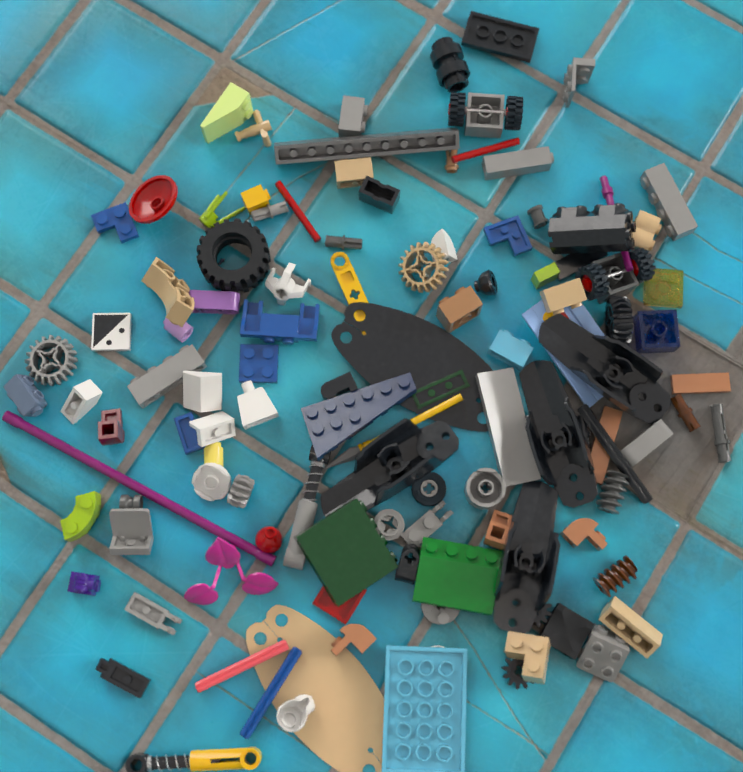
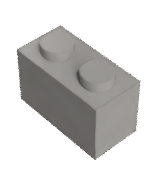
M343 95L338 127L339 137L358 136L361 133H365L366 122H363V116H367L368 105H365V98Z

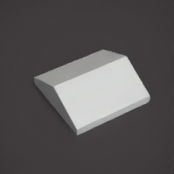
M183 371V407L200 413L222 410V373Z

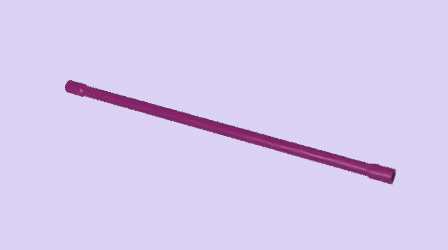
M8 410L4 413L2 417L4 422L27 432L217 537L222 538L270 567L274 564L277 556L272 553L261 551L257 546L32 425Z

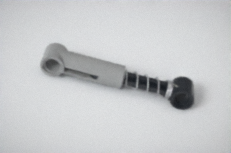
M313 445L309 454L311 465L309 466L310 473L307 474L309 477L308 482L305 483L304 498L298 502L289 544L283 561V566L303 570L306 557L294 536L314 524L318 504L315 502L317 499L315 498L317 492H319L318 486L321 483V475H323L322 469L325 468V465H328L331 451L323 456L324 458L318 461Z

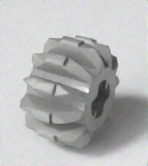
M238 474L229 490L227 503L237 508L246 507L254 488V480L246 475Z

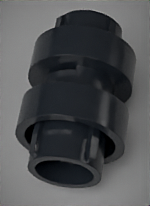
M443 37L436 40L431 47L430 59L434 69L437 70L436 76L439 85L445 87L449 93L462 91L468 86L470 71L467 62L463 60L464 54L461 45L454 42L451 37Z

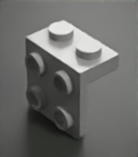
M146 508L111 509L109 516L113 537L109 548L110 555H150L154 540L150 510Z
M595 624L589 633L588 641L576 665L581 670L608 682H613L630 652V645L605 626Z

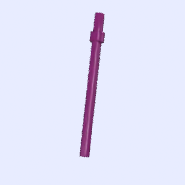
M601 176L602 196L606 199L607 205H614L613 189L609 186L607 176ZM621 252L625 270L627 272L632 271L633 265L629 252Z

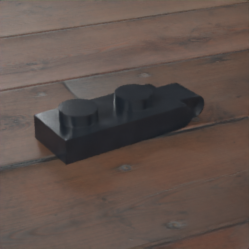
M101 658L95 670L102 673L101 678L139 699L142 698L151 681L148 677L112 658L109 661Z

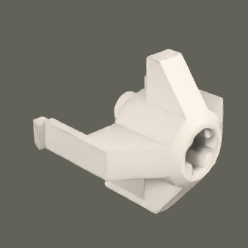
M290 262L279 279L273 277L276 268H271L265 282V286L273 293L278 304L285 306L288 299L302 298L308 286L310 287L311 279H308L304 286L295 284L291 278V273L296 264Z

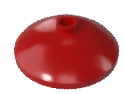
M159 175L146 180L136 189L129 203L131 217L141 224L156 222L163 218L176 202L178 194L177 184L166 175Z

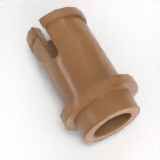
M457 149L451 150V152L446 150V165L444 168L447 173H456L457 169H459V165L452 163L451 156L457 155Z

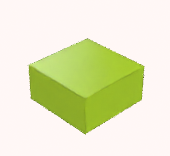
M555 262L537 270L531 278L534 287L538 289L556 280L560 270Z

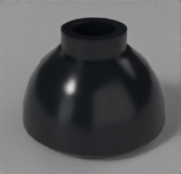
M491 270L484 271L478 280L474 281V287L477 292H482L489 296L496 295L498 291L497 282Z

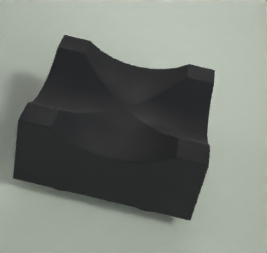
M557 603L539 636L549 637L551 647L576 660L583 643L595 624L561 603Z

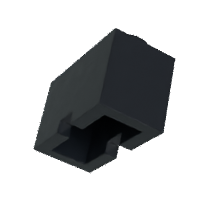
M366 175L359 189V200L393 214L400 199V190L390 185H384L380 181Z

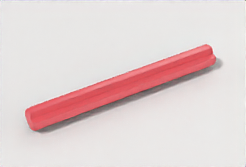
M282 640L195 683L196 690L202 692L287 651L289 646L286 640Z

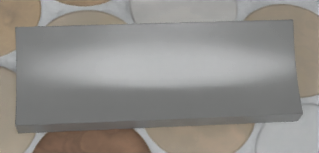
M514 368L477 373L475 378L498 472L504 479L506 487L540 480L541 476L525 429V412Z

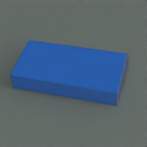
M192 412L174 418L186 455L204 449V447L198 445L197 431L189 425L190 421L195 420Z

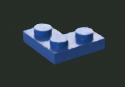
M126 202L91 215L98 234L116 228L121 243L139 237Z
M518 215L483 229L490 246L508 241L514 257L532 250V245Z

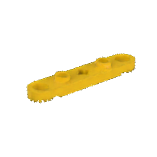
M344 252L334 253L331 256L330 264L348 305L356 302L369 303L347 254ZM342 257L345 260L344 265H336L335 259ZM352 291H355V293L359 292L358 299L350 298ZM356 310L354 312V319L356 321H363L366 314L363 310ZM361 331L362 335L367 334L365 331Z

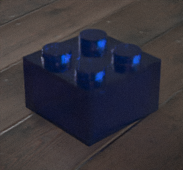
M677 309L638 311L635 314L633 322L636 352L639 354L675 352L680 347Z

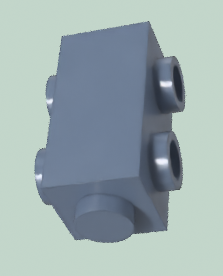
M15 374L3 386L7 396L15 403L18 412L23 416L36 417L48 405L43 393L36 388L33 379L28 375Z

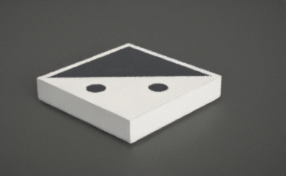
M93 313L91 350L131 351L132 314Z

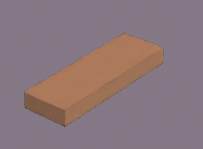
M729 372L676 374L670 376L672 395L680 393H728L731 391Z

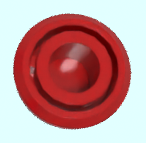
M266 526L257 532L255 543L261 551L273 553L282 546V534L277 528Z

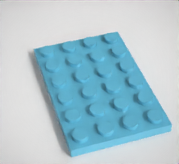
M386 645L382 772H465L467 648Z

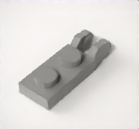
M441 501L400 536L407 544L411 543L419 546L422 543L423 537L428 538L453 512L452 510L447 511L441 519H438L435 513L446 504L444 501Z
M137 592L133 593L124 609L158 629L161 628L172 635H175L176 630L163 624L166 617L175 623L181 624L182 622L181 618Z

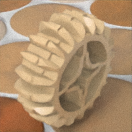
M418 242L416 247L411 245L410 252L408 250L404 251L406 257H400L403 263L398 264L399 267L403 268L398 272L400 275H404L401 281L406 282L405 286L411 287L412 291L418 289L419 293H423L424 290L429 293L431 288L436 290V283L439 285L443 284L440 280L441 277L447 278L443 272L449 271L447 267H444V265L448 264L447 260H443L446 254L441 253L442 249L436 248V245L433 243L429 245L428 242H424L422 245ZM424 253H431L435 262L428 261ZM435 270L433 276L430 277L431 272ZM412 273H419L422 282H417L413 278Z

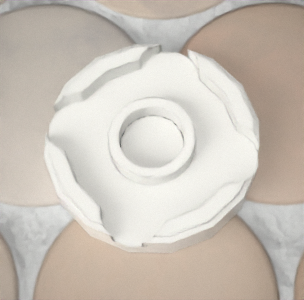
M205 463L199 466L192 477V484L196 494L208 501L224 498L232 484L228 471L216 463Z

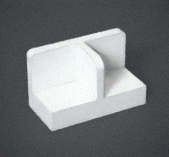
M223 411L189 422V425L197 431L198 445L201 447L236 436L234 418Z

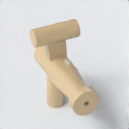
M254 110L253 116L256 124L240 132L235 131L237 141L240 142L241 139L261 134L265 147H270L271 141L267 132L272 130L269 120L263 121L259 110Z

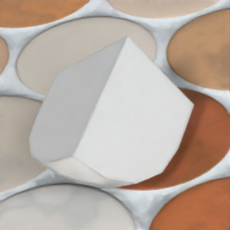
M444 229L439 230L432 238L431 243L435 244L436 248H441V253L446 254L443 260L448 259V262L458 260L450 236Z

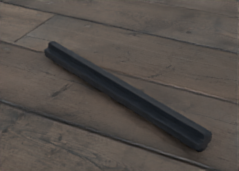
M587 404L579 407V414L619 471L629 476V478L625 479L629 482L643 504L650 502L653 499L651 494Z

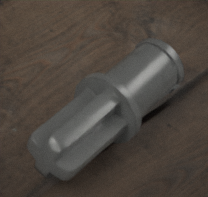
M326 235L325 247L342 248V250L344 248L362 249V239L348 238L345 235L343 237Z

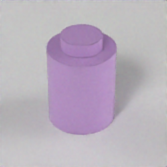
M167 318L163 322L165 324L164 329L180 342H185L194 329L187 322H185L183 327L172 324Z

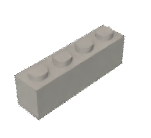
M665 163L645 170L640 177L641 186L649 194V201L655 206L657 216L663 221L667 235L675 241L692 234L698 225Z
M193 344L182 347L176 355L166 357L162 364L149 368L145 375L142 377L138 376L130 381L127 387L142 408H145L182 384L183 371L200 372L207 367Z

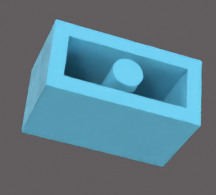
M499 330L487 354L521 372L534 347L526 340L515 338L507 330Z

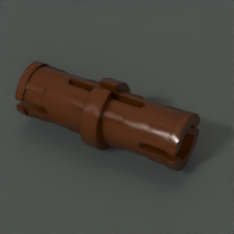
M681 393L672 397L671 402L679 413L678 417L682 418L689 432L701 427L692 414V408L687 406Z

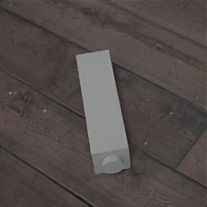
M549 146L483 156L482 167L485 180L549 171L554 163V156L552 152L550 153Z

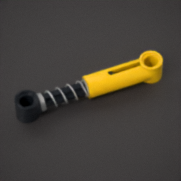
M254 746L191 750L189 755L184 753V755L176 756L175 754L174 756H167L165 754V756L159 757L139 752L127 759L125 768L127 772H153L154 770L163 771V769L171 771L177 768L178 770L188 768L191 772L252 770L262 761V752ZM251 752L256 755L255 763H249L246 760L247 753ZM238 757H240V760H225V761H221V758H238ZM135 759H139L142 762L140 770L136 769L133 765Z

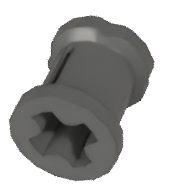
M542 205L534 206L527 211V214L533 220L534 229L544 227L549 223V219H546L542 211Z

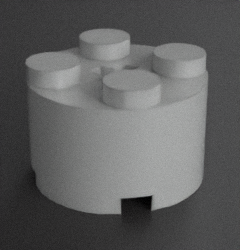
M480 468L473 472L466 481L464 488L465 497L468 503L477 509H491L497 506L505 496L506 483L496 470ZM483 485H486V488L489 489L487 493L480 489Z

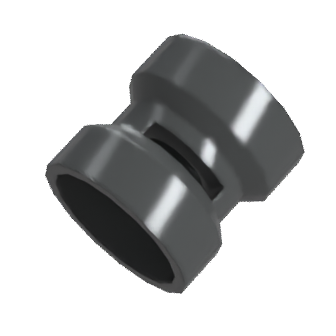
M126 494L121 495L119 509L143 508L142 495H135L133 498Z

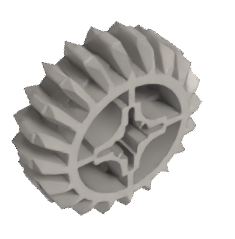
M49 335L48 340L42 336V342L35 340L37 345L35 347L31 345L29 348L32 351L26 352V355L30 357L25 359V363L29 364L25 368L27 371H31L29 376L34 378V381L37 383L41 382L44 386L47 383L50 386H54L55 382L61 385V379L68 381L66 376L68 374L73 376L71 369H77V366L73 364L78 362V359L74 357L77 352L72 350L74 346L71 343L68 344L67 339L62 340L60 336L54 338L53 335ZM49 348H53V349H52L51 351H49V352H44L45 350H47V349H49ZM64 352L65 362L61 364L62 353ZM39 357L42 358L40 369L38 368ZM46 357L52 358L57 364L50 363ZM54 369H58V370H59V371H57V372H55V373H53V374H47V373H50V372H51L52 370H54Z

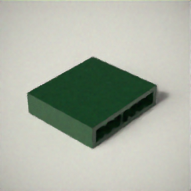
M352 499L294 536L332 602L338 607L398 568L396 563L398 561L397 557L392 551L389 552L386 547L388 543L382 534H378L375 529L377 528L376 522L372 517H368L365 512L367 510L362 500L358 501V499Z

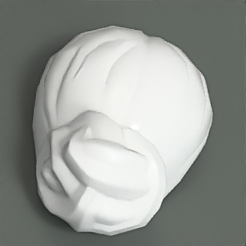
M299 695L295 699L286 701L278 708L276 718L277 723L286 732L294 733L303 728L308 715L315 708L312 696Z

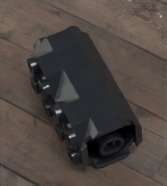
M622 203L614 205L597 204L591 212L587 211V207L582 205L568 208L558 207L557 212L549 219L548 236L552 237L553 241L549 242V246L553 255L623 252L635 248L633 232H636V221H633L632 211L626 209Z

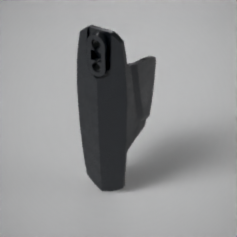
M556 314L541 323L538 336L539 343L585 383L623 411L648 424L656 423L663 417L670 407L671 398L657 383V380L663 373L662 369L620 340H614L608 336L594 335L562 314ZM641 393L645 400H639L638 395ZM654 405L658 406L657 412L654 411Z
M545 360L533 361L519 373L528 408V414L525 416V429L539 474L548 485L554 486L563 505L575 508L593 502L598 495L594 473L595 468L580 423L553 362ZM573 474L577 475V480L575 482L571 480V476ZM578 492L583 493L584 498L582 500H578Z
M407 418L401 420L365 446L355 458L354 471L321 495V507L324 516L326 517L352 499L362 500L367 508L366 511L388 500L419 481L453 455L459 448L458 437L449 424L442 421L434 422L420 429ZM444 436H449V437H450V438L447 439V440H444V439H443ZM428 446H434L432 450H427Z
M541 481L523 483L499 564L494 592L493 622L500 630L507 632L512 631L524 634L529 632L537 611L545 606L553 591L560 550L559 533L554 532L558 492L550 485ZM517 601L519 607H514L512 602ZM513 619L515 623L514 627H511L508 624L509 620Z

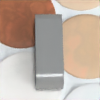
M660 419L620 452L630 466L633 467L674 433Z

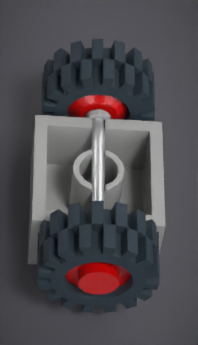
M451 92L448 108V126L463 127L464 115L466 114L464 136L501 138L504 117L505 130L520 131L523 97L507 96L506 109H504L505 95L468 93L466 101V93Z

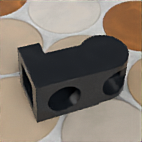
M348 372L324 383L320 391L323 399L327 400L347 391L358 390L351 373Z

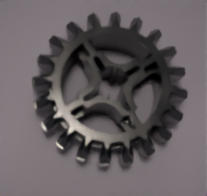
M618 295L608 298L605 306L604 320L606 336L614 340H620L628 346L633 337L634 323L633 310L627 296Z

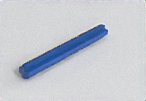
M292 647L240 731V735L245 739L251 737L301 656L302 651L297 647Z

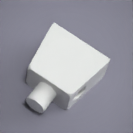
M251 380L241 384L244 394L237 396L242 425L245 430L279 417L276 408L263 387L255 389Z

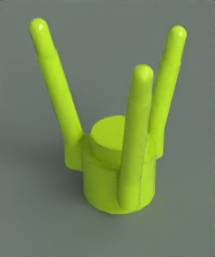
M225 191L221 196L217 195L199 220L207 228H211L212 226L214 227V223L219 222L221 224L224 222V219H230L246 208L243 206L217 221L218 216L214 213V210L228 194Z

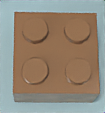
M471 285L467 288L461 287L455 292L454 296L450 298L447 296L439 301L436 317L444 329L451 333L480 315L483 303Z

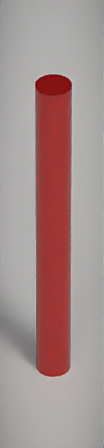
M517 137L451 156L452 163H457L520 144V139Z
M281 181L276 182L275 186L315 243L320 241L321 237Z

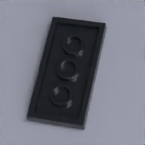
M470 11L461 46L530 63L540 28Z

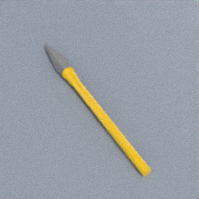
M458 394L410 420L417 425L463 401V397L461 394ZM377 437L367 440L363 444L360 443L356 447L348 448L325 468L355 460L362 449Z

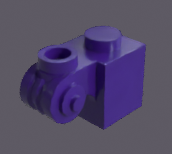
M71 571L67 592L96 596V592H99L101 587L100 576Z

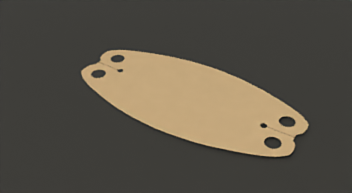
M283 605L273 606L267 612L264 621L261 623L255 622L246 630V643L250 656L278 643L277 639L279 637L282 640H286L289 646L287 651L254 666L265 691L292 647L300 649L302 654L276 694L272 704L278 710L283 703L295 699L299 695L312 696L315 704L314 711L308 715L303 728L294 732L296 736L318 757L339 772H362L363 767L367 764L373 765L376 772H382L384 697L362 664L346 647L337 656L331 652L333 648L331 644L336 638L328 631L292 608ZM279 614H285L288 618L287 624L283 627L278 626L275 622L276 616ZM258 632H263L267 636V640L263 645H258L254 641V636ZM368 748H373V753H369Z

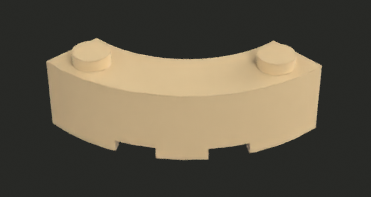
M156 257L141 281L156 292L163 301L166 308L165 318L169 319L172 324L183 327L194 310V298L190 297V288L186 282L174 275L175 270Z

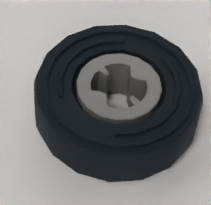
M430 472L412 484V495L423 506H435L446 495L445 481L439 474ZM427 484H431V487H434L431 494H427V491L424 492L423 488Z

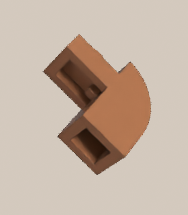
M494 509L483 544L503 550L513 515Z
M580 518L571 522L560 533L573 548L577 547L585 538L598 551L603 550L608 544L604 541L606 538L601 532L594 531L598 523L589 518Z
M348 624L339 630L344 637L341 638L339 636L331 644L333 646L331 652L337 656L351 642L362 654L377 638L360 624Z

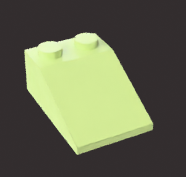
M230 82L200 125L205 142L210 143L244 124L246 119L252 116L253 107L249 92Z

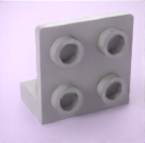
M573 57L571 65L568 64L567 73L564 75L566 90L563 92V101H566L565 107L569 108L575 93V85L589 82L595 67V59Z

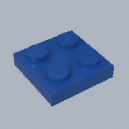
M240 344L239 383L250 380L252 383H277L279 346Z

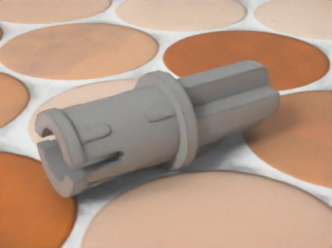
M283 201L274 205L267 204V207L252 211V219L254 222L269 217L272 219L275 215L289 212L288 206H286L287 203Z

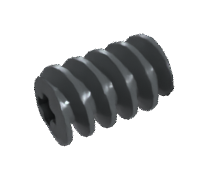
M608 470L606 472L608 477L603 480L607 485L601 486L604 492L599 493L601 499L597 500L596 503L600 507L597 508L607 513L619 514L620 512L615 507H622L617 501L624 500L620 492H627L622 486L629 485V482L625 480L629 476L617 471Z

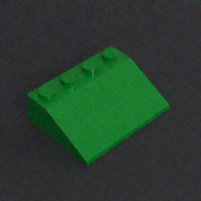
M423 537L412 601L492 616L495 602V584L502 551Z

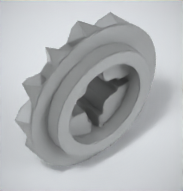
M382 510L374 518L377 524L375 529L378 534H382L388 541L397 539L404 531V519L396 510ZM393 517L392 525L397 529L389 528L385 533V524L381 520L388 522Z

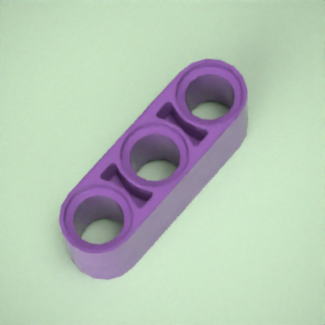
M189 291L190 297H193L195 302L192 313H239L240 294L237 292Z

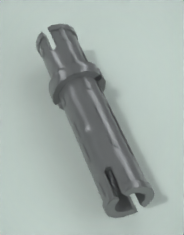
M723 404L710 405L715 433L714 446L717 448L718 463L731 462L729 452L730 440L726 432Z

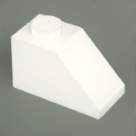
M90 379L76 385L63 405L61 413L72 424H75L97 404L103 392Z

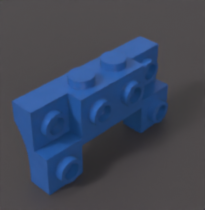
M244 299L240 325L241 337L260 338L265 343L282 341L283 344L292 345L298 341L317 342L320 304L305 306L304 303H301L299 317V315L263 313V301L259 300V303H254Z

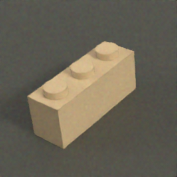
M616 596L603 607L598 620L648 659L660 647L663 634Z

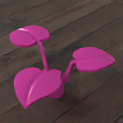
M217 537L205 554V559L209 563L219 565L213 584L210 587L204 583L193 585L185 592L184 599L198 605L214 603L218 599V592L214 589L222 566L230 569L236 565L241 580L245 582L242 585V590L252 595L269 593L278 586V582L270 575L260 572L250 574L246 578L240 566V553L236 546Z

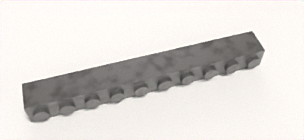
M456 127L274 143L276 165L460 149L459 130Z

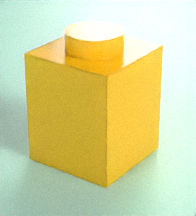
M261 184L240 193L249 215L254 210L267 207V204H269L268 200L271 199L268 190H263Z

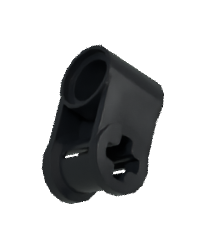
M409 543L403 547L395 574L396 581L414 585L420 555L417 545Z

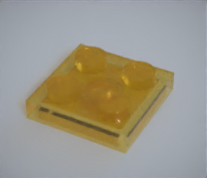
M654 269L655 275H652L653 278L644 282L643 305L681 308L683 306L684 270Z

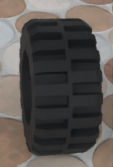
M235 218L233 222H230L229 219H224V223H214V228H208L205 231L206 236H201L199 239L201 245H198L196 250L198 253L196 256L197 262L206 281L211 283L213 288L216 290L220 288L221 291L239 293L240 290H243L246 293L249 291V287L256 288L258 281L265 279V272L267 273L270 268L269 262H271V257L263 233H260L258 227H252L248 221L241 223V219ZM239 243L250 248L251 258L240 269L226 270L217 264L219 252L229 244Z

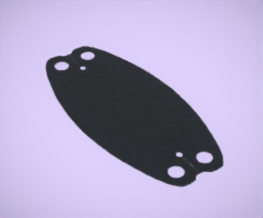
M356 302L348 305L344 312V321L342 324L336 325L331 333V337L342 356L366 381L373 385L410 372L416 389H419L459 370H463L470 387L419 410L412 396L399 405L417 414H421L461 394L463 401L428 419L442 421L450 426L466 430L488 431L487 423L481 424L477 420L478 414L484 411L482 403L476 402V399L480 398L475 376L477 373L493 370L480 356L444 329L412 314L372 303ZM356 310H363L366 317L363 321H356L354 319V312ZM361 331H366L367 334L362 335ZM343 332L351 333L352 341L350 343H343L340 336ZM457 375L417 393L416 396L419 403L422 404L465 384L461 375ZM446 382H451L453 387L446 389ZM430 389L435 391L434 397L428 396Z

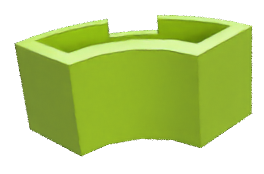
M93 491L75 496V507L72 513L60 521L64 540L69 542L75 541L91 530L101 510L100 493Z

